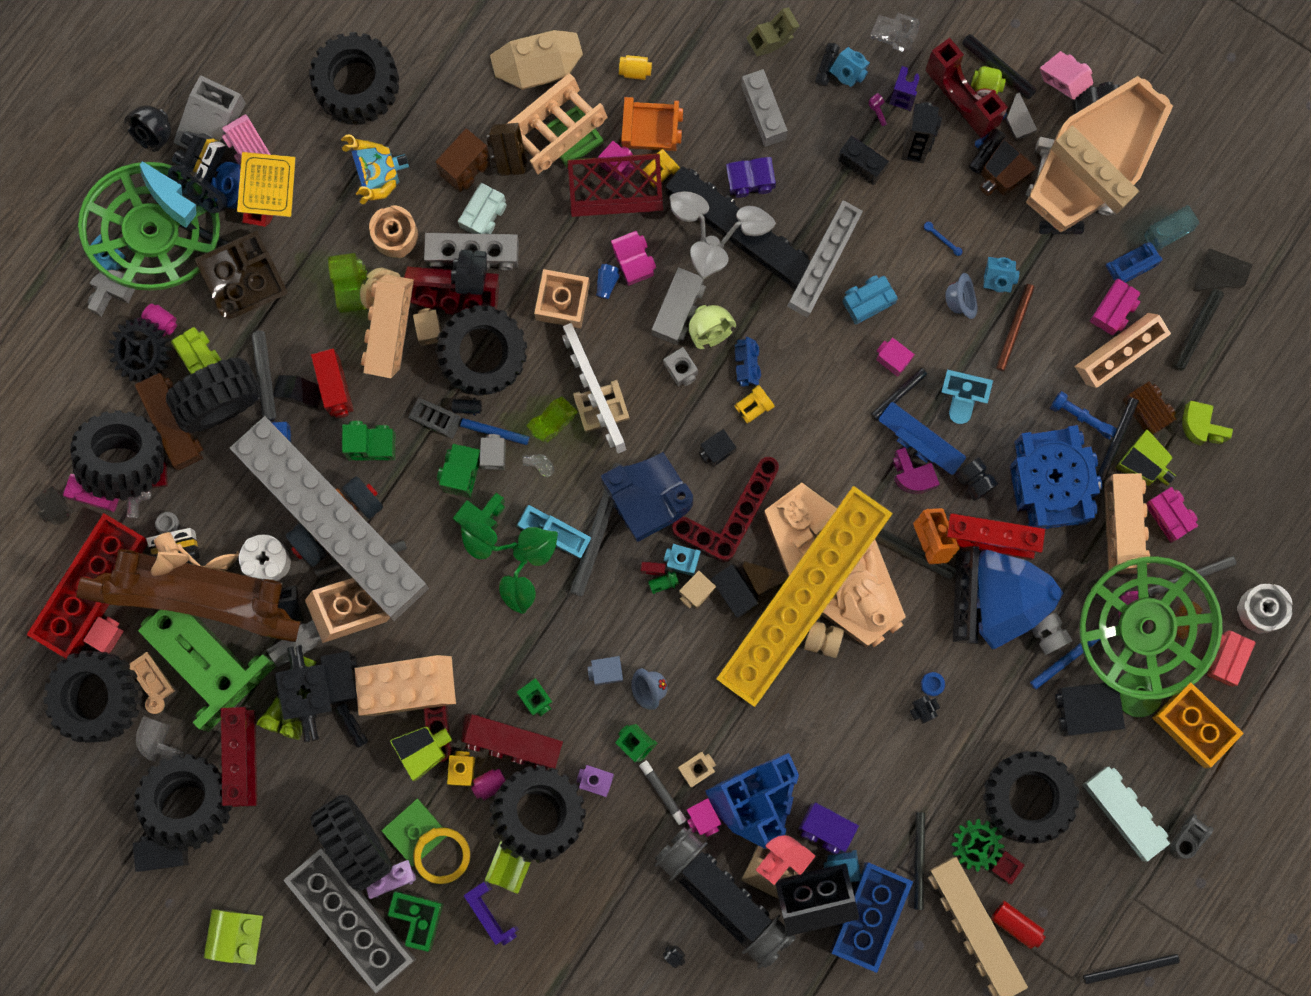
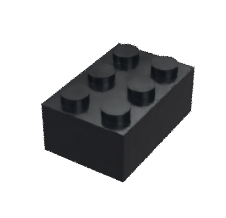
M846 863L782 878L776 882L788 936L860 919Z

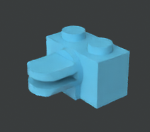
M947 369L941 392L953 395L949 415L953 422L957 424L968 422L971 418L975 401L988 403L993 380Z

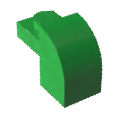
M495 493L482 511L466 500L453 517V520L461 527L467 522H477L495 530L499 525L492 518L494 516L498 517L503 512L505 500L498 493Z

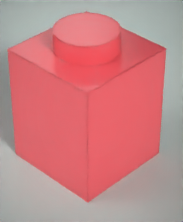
M98 616L83 641L100 652L110 654L124 630L118 627L120 623L107 616L105 620Z

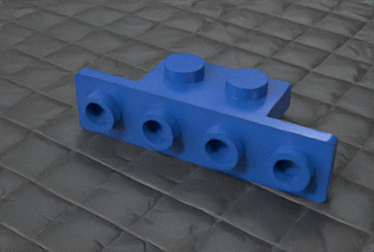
M894 402L889 404L879 418L881 423L896 433L899 437L897 441L907 449L912 446L918 451L916 456L927 463L929 460L935 462L951 475L957 471L966 459L964 454Z

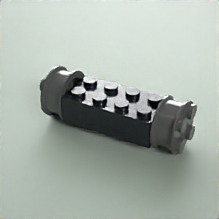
M684 827L671 840L674 845L672 847L667 845L654 858L657 861L654 866H660L670 876V882L675 878L745 947L742 953H748L758 963V969L762 966L764 968L771 966L780 956L777 952L787 948L796 937L794 935L788 936L785 925L779 920L780 914L771 920L769 912L763 906L754 904L751 901V894L744 888L739 889L733 883L735 879L725 870L722 872L716 866L717 861L710 854L701 852L697 855L707 845V842L702 843L692 833V827L689 830Z

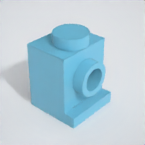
M673 544L672 549L667 548L664 562H667V569L694 576L700 551ZM679 554L685 555L686 560L684 562L677 560Z

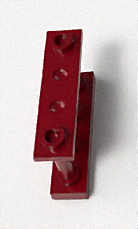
M246 707L221 708L222 806H257L256 711L246 710Z

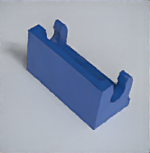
M1149 242L1107 263L1105 266L1114 281L1120 279L1126 283L1157 267L1163 259L1159 256L1153 244Z

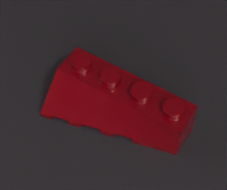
M407 266L404 278L414 280L410 303L431 309L434 307L443 309L445 313L451 315L466 308L479 305L482 307L492 306L497 309L499 274L486 273L482 295L471 294L470 292L468 294H459L455 291V284H451L452 270Z
M465 714L461 742L467 743L465 748L477 752L480 751V748L487 749L490 756L502 759L504 754L512 757L511 762L525 765L527 761L534 763V768L545 766L547 771L548 768H556L563 741L473 714Z

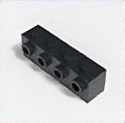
M928 102L915 104L905 134L901 160L918 163L925 162L928 152H931L932 145H934L935 138H937L938 130H940L942 116L938 115L939 107H935Z

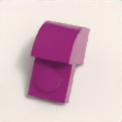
M906 448L895 452L893 464L896 471H901V474L896 475L894 481L900 489L910 494H922L936 489L940 485L932 463L914 469Z

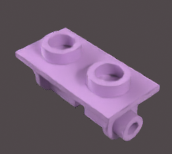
M409 860L392 866L389 874L367 887L369 898H379V895L408 883L410 885L413 884L416 876L411 869Z

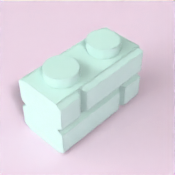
M480 183L458 220L459 227L472 234H491L495 227L494 220L496 216H501L507 206L505 196L491 187Z

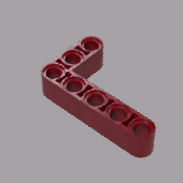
M764 457L759 461L721 534L687 517H682L673 523L672 532L674 537L719 562H729L734 557L777 476L779 469L777 460L772 457ZM764 464H770L773 466L774 472L765 474L761 467ZM754 484H759L763 487V492L756 495L752 493L750 487ZM744 504L750 505L753 512L749 515H744L740 512V507ZM684 523L689 526L690 530L686 534H679L676 527ZM738 525L741 527L742 532L734 536L730 534L729 527ZM705 534L709 536L710 542L707 545H700L697 537ZM726 545L731 549V553L728 556H721L718 553V548Z

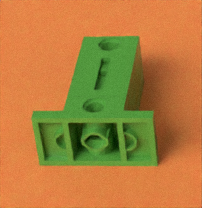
M159 609L154 616L150 615L145 618L141 623L142 627L138 630L210 705L208 708L205 706L200 709L195 715L197 719L193 722L198 729L210 732L221 721V708L235 707L276 667V664L270 657L262 654L260 657L258 655L255 656L248 663L249 668H247L194 615ZM171 621L170 627L167 628L168 622ZM230 680V687L225 690V683Z

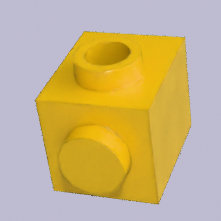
M456 751L455 756L449 755L448 785H473L475 757H470V752Z

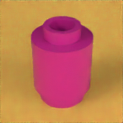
M149 304L141 315L143 320L150 319L151 324L158 323L159 327L157 330L165 329L163 336L171 335L177 327L176 317L159 305Z
M499 768L495 771L491 769L473 779L474 785L471 786V789L477 799L482 797L483 801L495 795L506 779Z

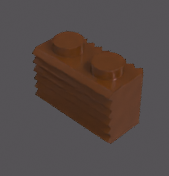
M1148 381L1128 394L1123 399V402L1127 406L1130 397L1139 400L1133 416L1144 432L1148 430L1154 435L1176 420L1174 417L1176 413L1169 403L1165 404L1162 400V392L1156 384L1152 385Z

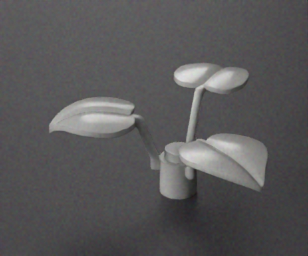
M678 192L669 197L671 210L677 218L686 222L700 219L701 242H696L692 245L690 257L702 279L725 268L728 263V255L722 248L738 227L741 226L742 232L746 235L760 236L771 231L776 224L775 220L764 210L755 206H745L737 212L736 218L739 222L734 224L720 242L715 236L706 237L705 218L703 215L708 213L709 205L702 196L692 192Z

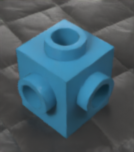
M847 47L839 54L829 72L838 77L841 83L852 87L855 83H861L868 74L866 68L870 62L861 53Z
M988 257L983 288L993 289L996 292H1011L1013 284L1017 285L1019 279L1016 261L1005 257Z

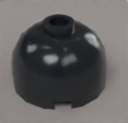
M144 105L134 109L125 117L124 123L128 122L130 126L128 129L129 134L143 148L147 149L150 146L154 148L152 152H157L169 140L171 134L168 115L162 109Z

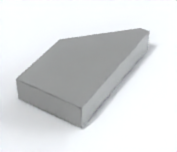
M1020 93L1016 94L1006 119V123L1015 141L1037 131Z

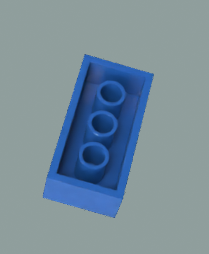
M865 862L860 875V881L857 882L853 892L860 919L840 925L830 953L877 973L913 881Z

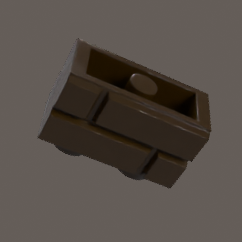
M519 123L493 125L490 133L487 134V145L493 150L491 156L492 167L497 168L499 176L524 174L528 164Z

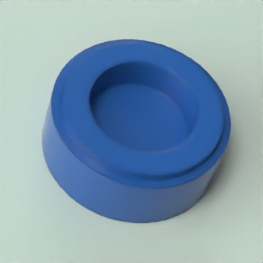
M936 672L926 674L921 680V689L928 696H937L945 688L944 678Z

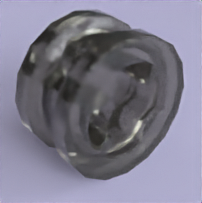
M1094 579L1086 585L1085 592L1087 596L1099 579ZM1105 582L1103 586L1108 589V585ZM1098 594L1092 600L1099 601L1103 598Z

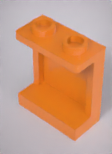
M624 97L622 147L676 151L677 144H681L682 130H678V122H683V108H679V101H674V104L634 102L633 97Z

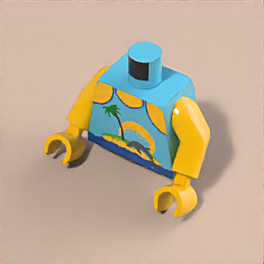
M350 134L345 135L341 141H346L349 145H344L342 150L345 152L352 148L355 150L351 152L362 185L356 195L361 194L364 196L359 202L366 204L368 200L387 198L396 188V184L400 182L397 171L409 167L406 155L403 154L392 158L389 147H384L382 144L355 139Z

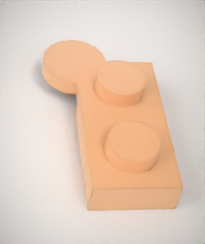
M146 652L131 662L129 669L136 672L138 676L136 678L149 696L145 702L146 710L149 713L158 714L165 707L164 698L175 690L151 654Z

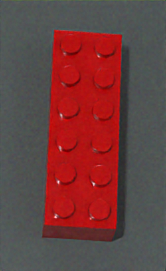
M103 513L30 628L27 636L66 659L71 654H79L86 643L83 640L98 616L102 618L109 607V604L76 598L80 578L94 579L104 573L112 574L118 550L126 549L142 554L148 545L147 539Z

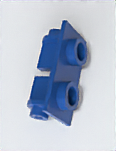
M746 337V340H737L735 345L736 362L744 361V365L736 366L737 382H739L741 387L749 386V383L757 386L761 378V370L757 363L759 346L755 340Z

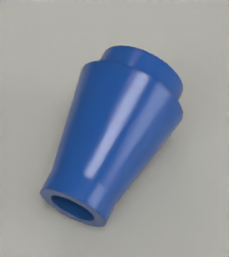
M607 264L601 265V269H598L596 296L609 299L620 277V274H618L619 268Z

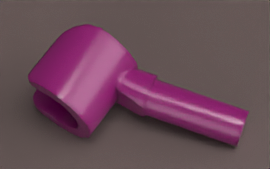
M877 93L871 97L868 105L875 111L882 127H884L887 123L880 109V106L884 104V100Z

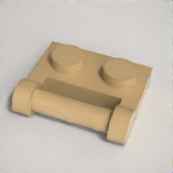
M611 381L610 385L600 387L604 396L611 393L615 395V398L606 401L615 422L619 423L629 420L618 381ZM579 391L573 393L585 433L602 428L596 416L600 414L598 407L593 408L592 405L584 407L583 402L589 401L588 395L591 392L580 393Z

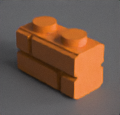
M942 508L923 510L919 518L913 523L929 564L947 563L959 550L956 539L947 538L949 521Z

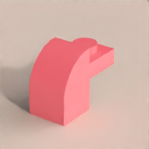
M786 835L778 836L767 843L766 847L770 852L756 871L775 885L788 867L801 875L815 858V855L794 838Z

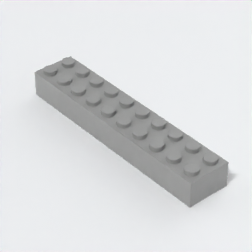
M266 416L230 447L242 463L393 621L429 589L426 583Z

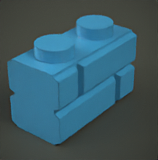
M877 275L865 281V286L859 289L855 286L845 292L846 296H844L842 302L856 325L896 304L898 300L897 295L885 276L880 278Z

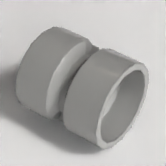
M1057 612L1047 616L1036 627L1031 629L1035 638H1040L1039 645L1045 655L1072 642L1067 630L1061 628L1063 623Z

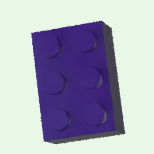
M815 802L810 804L797 830L802 832L800 836L812 843L818 840L823 843L821 848L832 854H838L839 852H846L859 825Z

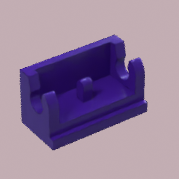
M902 66L890 105L911 111L917 95L915 90L919 81V75L916 73L913 82L906 81L905 77L907 76L908 68Z

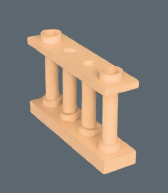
M570 73L508 122L519 123L524 149L533 157L530 162L537 174L548 169L555 160L593 129L601 126L604 120L608 118L601 103L592 108L577 94L580 89L576 79ZM568 100L574 102L586 114L576 123L560 108ZM551 114H554L568 128L559 137L542 122ZM533 128H536L550 142L541 152L525 137Z

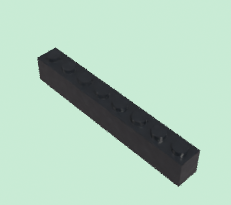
M682 166L667 184L666 194L671 196L678 192H692L702 196L709 205L708 213L703 215L705 223L725 237L734 224L739 222L736 215L740 208L735 205L736 202L728 195L723 196L717 192L718 189L712 183L702 181L695 170L691 168L686 169ZM740 226L728 239L794 290H796L810 263L809 256L800 249L795 250L790 246V242L785 237L776 236L772 233V230L760 236H749L742 232Z

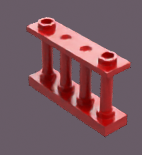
M951 513L947 531V538L956 539L959 548L979 546L981 552L987 549L1004 555L1030 560L1034 559L1035 552L1042 553L1045 529Z

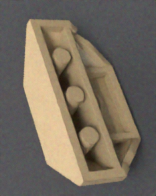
M553 30L510 41L492 53L490 58L496 78L502 79L523 90L563 79L571 73L578 60L583 56L577 33Z

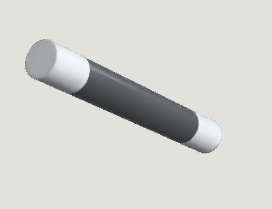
M646 760L640 764L639 767L678 825L685 822L687 819L648 761Z

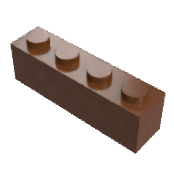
M158 373L135 384L152 423L161 434L163 446L173 467L179 471L204 459L201 454L204 449L199 439H194L192 433H186L179 428L166 403V394L171 387H174L170 378H165L161 373Z

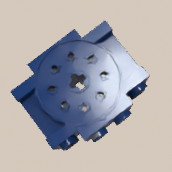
M1078 425L1042 433H1022L1014 442L1017 458L1009 466L1017 512L1027 510L1029 526L1043 529L1070 525L1080 526L1089 523L1095 518L1094 514H1097V505L1095 500L1092 499L1100 493L1102 481L1101 477L1097 476L1095 469L1098 466L1097 455L1092 453V447L1082 448L1084 436L1082 431H1079Z

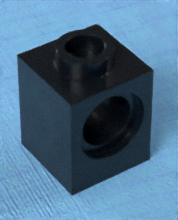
M722 429L700 444L701 452L699 454L706 464L710 463L715 467L734 454L737 447L725 430Z

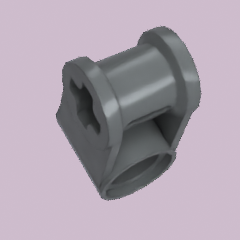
M1193 813L1185 821L1180 832L1170 845L1171 854L1177 859L1192 858L1210 837L1214 828L1206 826ZM1181 842L1186 843L1188 846V852L1185 855L1179 850Z

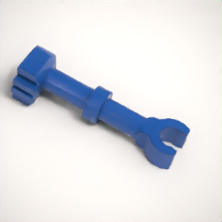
M1060 391L1050 406L1051 410L1057 412L1063 408L1076 416L1079 422L1082 423L1084 421L1097 429L1105 438L1109 440L1111 437L1113 438L1116 432L1114 426L1101 422L1090 415L1087 409L1084 408L1082 410L1067 400L1068 395Z

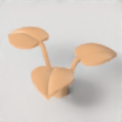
M170 532L163 533L154 539L159 552L156 562L151 569L153 576L169 573L174 568L185 564L188 560L193 565L201 566L183 549L181 544H176ZM239 552L216 557L203 567L226 571L235 563Z

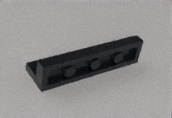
M979 546L959 548L956 554L953 642L978 644L979 608H977V590L979 589L978 566L981 554Z

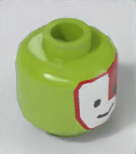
M982 66L979 70L974 71L971 87L982 97L992 90L998 94V92H1003L1006 79H1002L1001 70Z

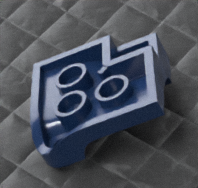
M664 452L633 465L624 467L620 465L601 475L602 485L636 542L679 520L693 506L692 492L687 484H684ZM679 496H685L682 500L677 499Z

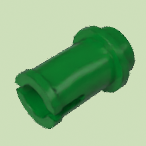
M667 571L668 574L648 580L653 595L671 587L675 589V586L679 585L675 571L671 573Z

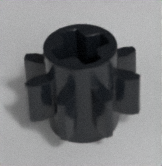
M926 695L912 702L914 709L910 710L914 721L920 718L922 724L938 717L936 710L940 709L936 698L930 700L929 696Z

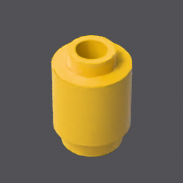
M631 55L620 57L619 75H623L624 78L646 80V76H651L652 62H648V57Z

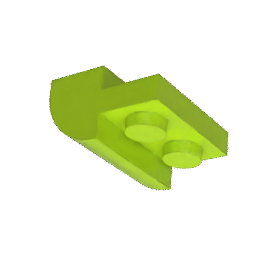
M212 909L204 958L229 963L255 965L263 916Z

